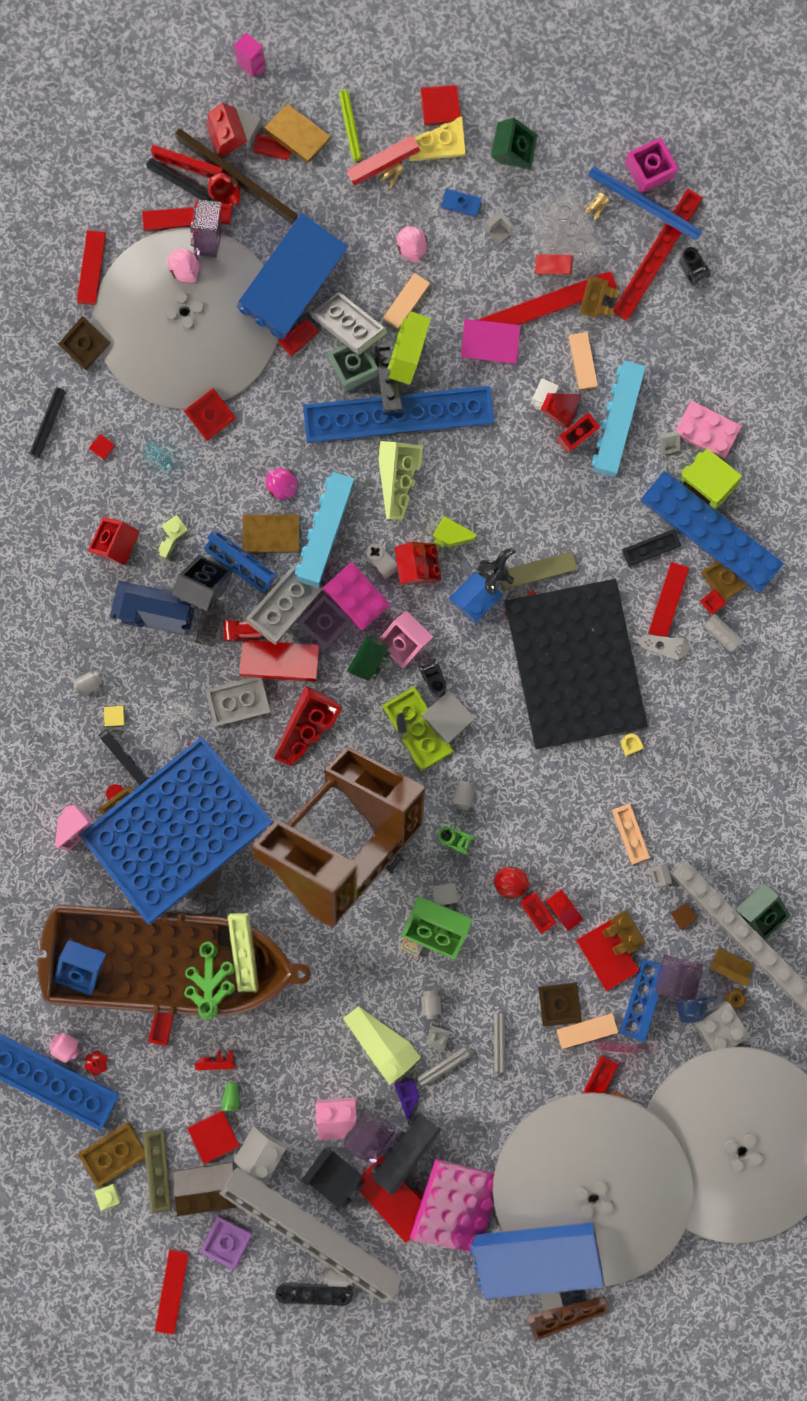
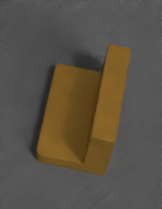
M718 948L709 969L743 986L748 987L751 980L748 977L753 964Z

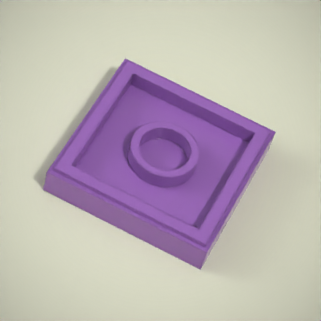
M218 1214L199 1252L235 1270L253 1232Z

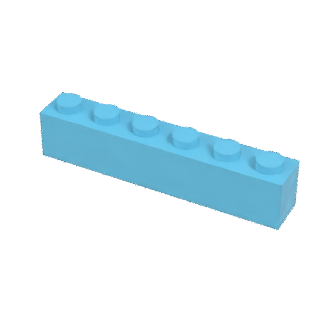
M624 360L622 365L617 367L615 377H618L617 384L613 383L610 392L613 395L612 402L608 401L605 411L608 412V417L603 419L601 430H604L602 437H598L596 447L599 448L598 454L593 455L591 465L594 466L593 472L611 477L616 476L646 366Z
M332 472L331 478L327 477L324 486L327 489L325 495L321 494L318 504L321 505L319 512L316 511L313 517L314 528L309 529L307 535L308 545L302 549V563H298L295 570L298 582L320 588L354 486V478Z

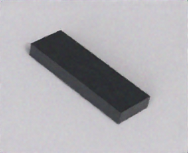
M675 529L623 548L621 551L628 567L679 548L681 543Z

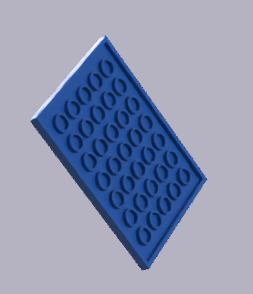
M201 736L79 834V836L147 924L151 925L163 913L167 912L262 834L273 822Z

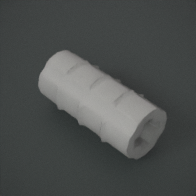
M713 614L703 625L730 652L742 642V639L716 614Z

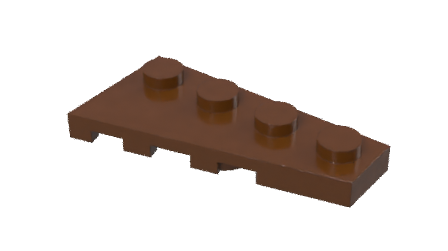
M602 1296L528 1315L526 1318L535 1341H538L609 1313V1308L605 1297Z

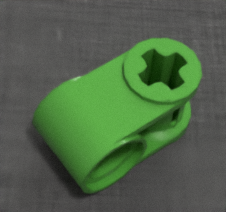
M442 827L437 832L439 842L460 853L469 854L468 849L471 842L475 840V837L450 827ZM444 830H448L451 833V838L448 841H444L441 838V833Z

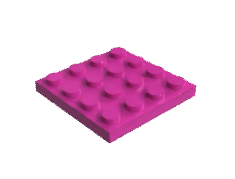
M435 1160L410 1238L416 1242L471 1252L470 1246L474 1243V1235L485 1234L494 1206V1173Z

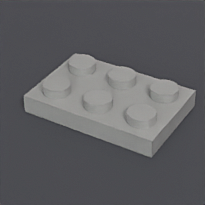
M248 678L205 690L214 727L271 713L262 678Z

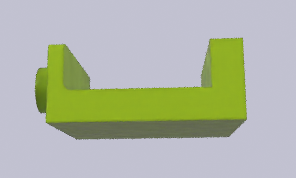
M708 448L703 453L699 452L694 458V463L691 466L687 465L681 472V482L684 484L685 482L689 483L710 500V506L715 510L737 488L742 480L741 474Z

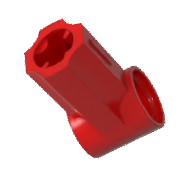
M239 620L223 621L224 641L231 642L233 639L240 641L241 639L261 638V633L247 622H240Z

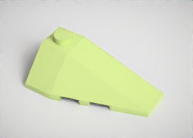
M380 441L379 466L387 519L403 520L410 500L407 494L410 486L414 487L416 481L413 480L415 470H420L423 445Z
M359 1006L343 1018L389 1085L406 1073L421 1058L409 1041Z

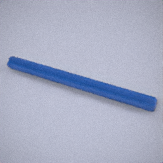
M592 167L589 171V177L694 240L700 237L701 229L602 170Z

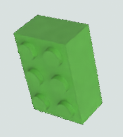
M418 896L401 937L455 960L467 936L472 919Z

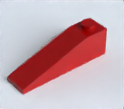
M305 686L273 758L292 766L312 743L317 741L328 728L330 729L334 725L342 710V706L324 693Z

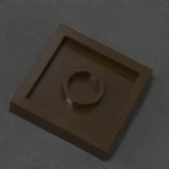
M82 316L58 345L83 369L88 370L111 342L91 322Z
M577 982L538 986L543 1026L582 1022Z

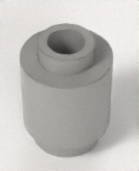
M90 671L75 679L76 684L73 686L78 695L83 694V696H86L99 689L100 685L104 683L97 671Z
M459 781L453 804L457 805L456 809L467 811L468 807L472 808L475 794L474 784Z
M438 990L423 991V996H421L422 1015L426 1016V1019H437L438 1015L442 1014L441 995L438 994Z
M331 1267L325 1269L324 1282H328V1286L347 1287V1285H352V1281Z

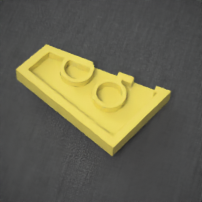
M462 116L451 123L441 125L433 131H428L414 137L420 152L410 156V161L465 156Z

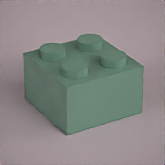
M344 344L328 352V360L344 392L378 377V368L368 348L357 355Z

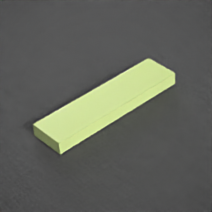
M249 913L229 914L228 922L238 992L257 991L259 985Z

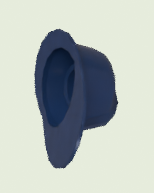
M701 997L688 1001L672 1002V1004L677 1005L678 1015L682 1023H696L704 1018L707 1003L718 1000V997Z

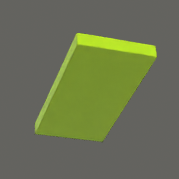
M415 686L382 705L397 732V713H405L407 737L402 739L420 771L454 752L450 744H446L421 717L428 710V707Z

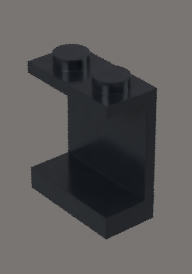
M326 1147L301 1179V1182L306 1186L310 1184L336 1206V1211H339L342 1208L345 1210L352 1201L351 1195L353 1192L358 1193L364 1185L362 1180L365 1176L329 1147Z

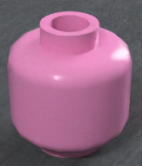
M66 1033L56 1034L49 1045L51 1049L50 1054L62 1062H68L70 1059L74 1060L80 1051L77 1048L79 1042Z

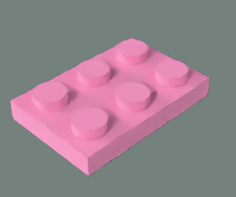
M691 401L676 431L679 432L681 439L703 450L708 448L724 460L741 425Z

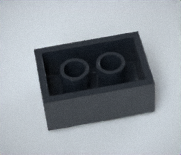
M198 555L178 575L172 595L181 601H187L195 605L200 610L207 611L226 591L233 571Z

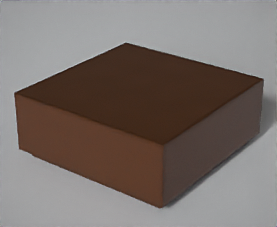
M688 903L670 912L680 930L698 920Z

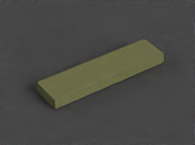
M573 552L508 568L509 575L514 578L512 584L502 581L504 590L577 571Z
M164 1129L143 1132L150 1213L154 1214L171 1210Z

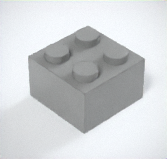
M727 1001L710 1009L702 1020L693 1023L709 1051L735 1047L750 1038L731 1004Z

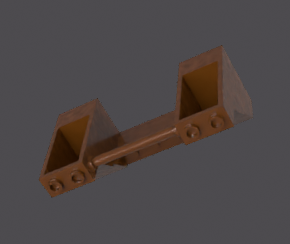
M349 746L342 752L340 751L331 764L326 765L324 769L325 783L290 821L285 824L276 820L273 825L267 827L265 833L260 838H257L252 845L253 859L273 869L309 915L331 928L338 924L423 825L425 786ZM331 787L343 792L359 814L364 816L375 831L370 841L361 847L358 855L350 860L293 829Z

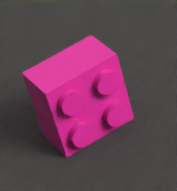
M661 137L629 152L625 160V165L641 194L674 179L678 171V167Z

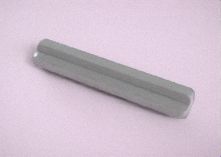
M503 1013L494 1014L495 1072L505 1071V1015Z
M462 1048L420 1075L418 1082L422 1087L426 1086L469 1058L470 1053L466 1048Z

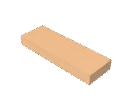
M414 273L383 317V320L399 330L403 317H408L409 311L414 309L430 286V283Z
M588 332L569 335L578 390L597 388L598 384Z
M631 804L613 809L612 813L631 865L649 859L650 856Z
M612 1013L556 1029L562 1049L618 1033Z

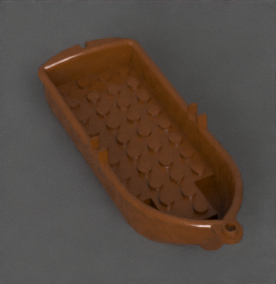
M57 905L52 908L46 920L38 948L39 951L44 950L47 952L45 958L37 957L38 980L43 1000L50 1005L200 1016L198 1005L192 999L185 996V990L187 987L193 986L198 989V995L203 999L204 991L193 980L187 978L185 972L187 968L194 967L205 980V957L200 954V947L205 942H211L217 947V955L214 957L213 978L219 972L224 962H230L234 965L228 918L165 912L149 925L137 910ZM251 926L259 989L257 991L238 992L235 970L233 974L226 975L214 989L213 997L221 989V985L225 981L234 985V991L230 995L226 994L217 1005L218 1011L215 1017L232 1016L251 1011L272 1000L288 984L307 983L311 978L310 968L305 964L291 963L285 953L272 939ZM68 941L79 943L106 954L103 968L92 995L55 983L59 958ZM298 971H303L305 976L300 978Z

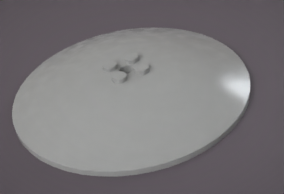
M182 227L167 229L151 234L131 245L108 269L97 292L96 304L94 306V326L111 342L101 355L112 374L121 384L138 397L156 405L173 409H186L212 388L215 389L223 401H227L244 391L263 372L274 353L278 338L273 336L269 329L265 326H259L255 319L243 315L237 307L240 298L264 265L247 247L225 234L203 228ZM186 249L196 254L200 263V271L196 282L188 283L174 279L173 275L169 272L167 264L168 257L173 250ZM184 308L190 310V314L186 317L180 315L181 310Z
M729 1047L709 1051L692 1058L678 1067L662 1082L650 1100L647 1109L660 1118L674 1133L690 1165L693 1180V1205L686 1227L687 1230L706 1239L718 1242L748 1243L780 1234L794 1226L807 1215V1074L785 1058L765 1050L748 1047ZM746 1147V1154L742 1156L737 1154L738 1148Z
M585 1093L553 1100L530 1113L517 1125L504 1143L499 1154L494 1172L493 1197L497 1218L503 1232L593 1223L603 1271V1286H611L633 1280L647 1273L672 1252L680 1241L691 1215L693 1180L690 1165L680 1142L670 1128L654 1113L635 1102L618 1096ZM591 1194L599 1195V1200L592 1202L588 1197Z

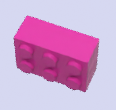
M352 562L347 564L322 587V590L360 631L364 630L390 606L388 601Z

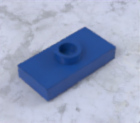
M446 189L441 208L477 218L482 198Z

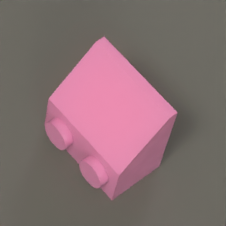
M405 611L393 621L379 640L390 646L388 650L391 653L390 657L404 669L425 648L433 636L413 616Z
M69 805L63 809L62 815L58 817L55 840L57 848L69 851L82 840L79 834L94 823L93 819L83 808Z
M356 1097L316 1101L319 1140L358 1138Z

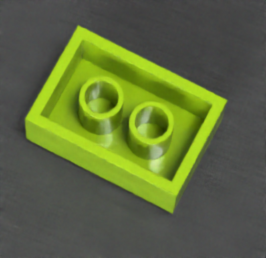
M409 311L407 318L403 317L387 369L391 371L389 378L411 384L431 318Z

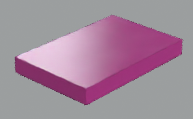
M464 319L460 358L516 364L520 325Z

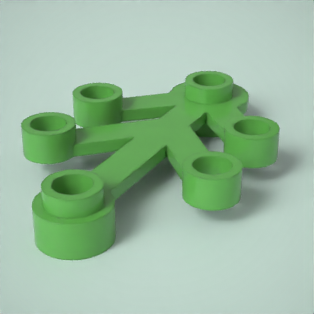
M205 942L200 947V954L205 957V980L194 967L187 968L185 972L186 977L193 980L204 991V999L198 995V989L193 986L186 988L185 996L192 999L198 1005V1012L201 1018L210 1020L216 1016L218 1011L217 1005L225 995L233 993L234 985L225 981L214 997L213 991L226 975L233 974L235 967L230 962H224L219 972L213 978L214 957L217 955V947L211 942Z

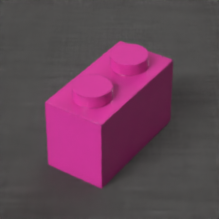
M246 32L234 44L237 64L254 78L256 74H261L265 69L263 46Z

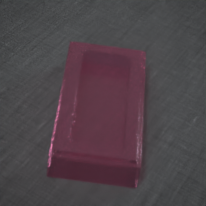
M596 1040L595 1046L598 1050L636 1054L638 1048L635 1044Z

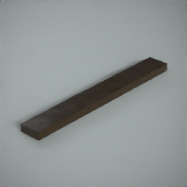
M178 128L175 132L178 142L205 162L223 168L224 174L234 177L242 189L291 225L297 220V213L181 128Z

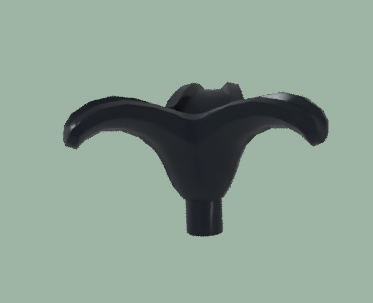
M513 548L503 550L495 561L482 560L479 563V567H477L478 571L487 576L485 588L491 595L495 594V582L506 581L512 584L514 581L506 567L507 559L516 553Z

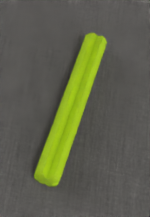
M341 90L339 98L352 160L354 162L361 161L362 153L349 91Z

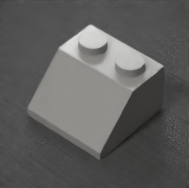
M253 1126L237 1153L234 1162L240 1168L247 1171L251 1177L262 1181L266 1185L284 1154L287 1145Z

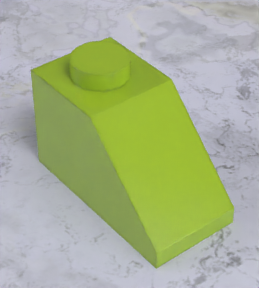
M443 516L432 535V539L441 548H444V546L451 548L475 541L477 534Z

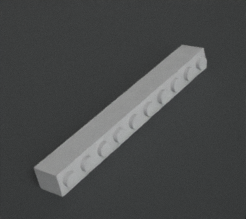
M682 860L670 872V876L783 992L807 1014V983L687 861Z
M237 1167L229 1175L220 1195L383 1303H387L394 1298L402 1276L397 1274L395 1269L385 1266L378 1258L370 1256L364 1252L363 1248L352 1244L345 1236L337 1234L330 1226L322 1224L312 1214L301 1210L297 1204L284 1199L279 1192L272 1191L262 1181L251 1177L247 1171Z

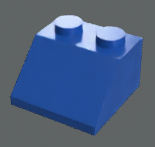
M476 572L448 598L475 625L503 596L496 587L495 594H489L485 588L486 579Z
M68 941L59 958L55 983L92 995L103 968L106 954L79 943Z

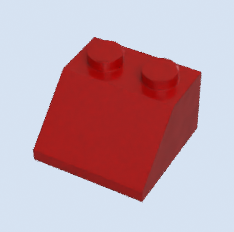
M222 102L208 112L206 127L216 155L224 158L248 142L235 107Z
M103 517L88 548V552L125 566L130 558L132 548L138 540L140 531L123 521Z

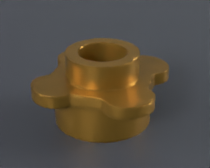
M734 988L733 992L724 995V1000L731 1004L734 1011L747 1004V998L741 994L740 988Z

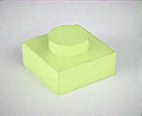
M177 515L162 525V528L174 541L188 532V529Z
M166 538L165 542H161L158 552H160L159 556L162 559L169 561L176 545L174 540Z
M114 1183L94 1191L100 1210L120 1203Z

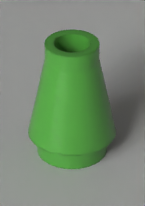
M226 1083V1089L221 1102L222 1111L238 1112V1107H240L238 1083Z

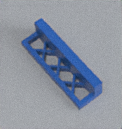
M219 531L210 532L207 537L209 541L204 550L261 593L265 594L277 575ZM212 544H215L222 552L216 553L210 547ZM227 554L235 559L237 563L231 564L227 559ZM242 565L250 570L252 574L246 575L243 573ZM257 576L266 582L264 588L258 584Z
M642 958L620 1028V1034L645 1042L668 968L667 966ZM645 964L656 967L654 975L646 978L643 972ZM646 982L649 991L648 994L641 997L638 992V986ZM640 1001L643 1010L641 1013L634 1015L632 1006ZM635 1020L637 1024L635 1034L625 1031L627 1023Z

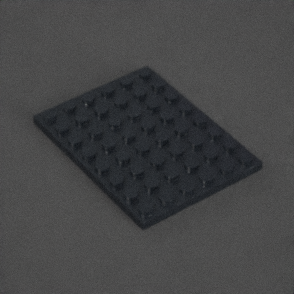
M616 579L504 601L535 750L648 727Z

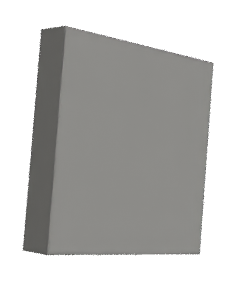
M450 691L446 692L421 715L446 744L475 719Z

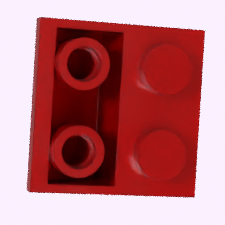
M409 542L394 547L400 584L416 585L441 581V569L435 543Z

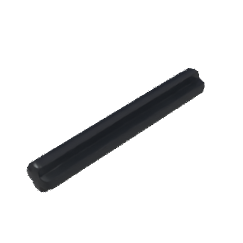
M153 158L148 160L146 166L149 170L198 199L210 202L211 197L207 190Z
M56 387L29 452V455L39 459L66 393L62 388Z

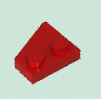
M547 393L541 411L561 427L568 428L582 395Z

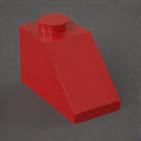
M558 889L544 900L567 931L583 920L562 889Z

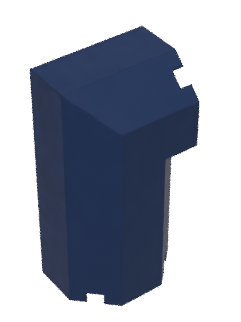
M118 580L109 618L114 621L122 619L121 623L128 625L145 626L146 628L187 636L188 632L186 629L190 630L195 608L191 607V603L179 600L170 591Z

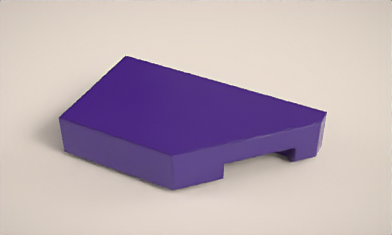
M413 1077L394 1084L407 1119L410 1118L419 1099V1093Z

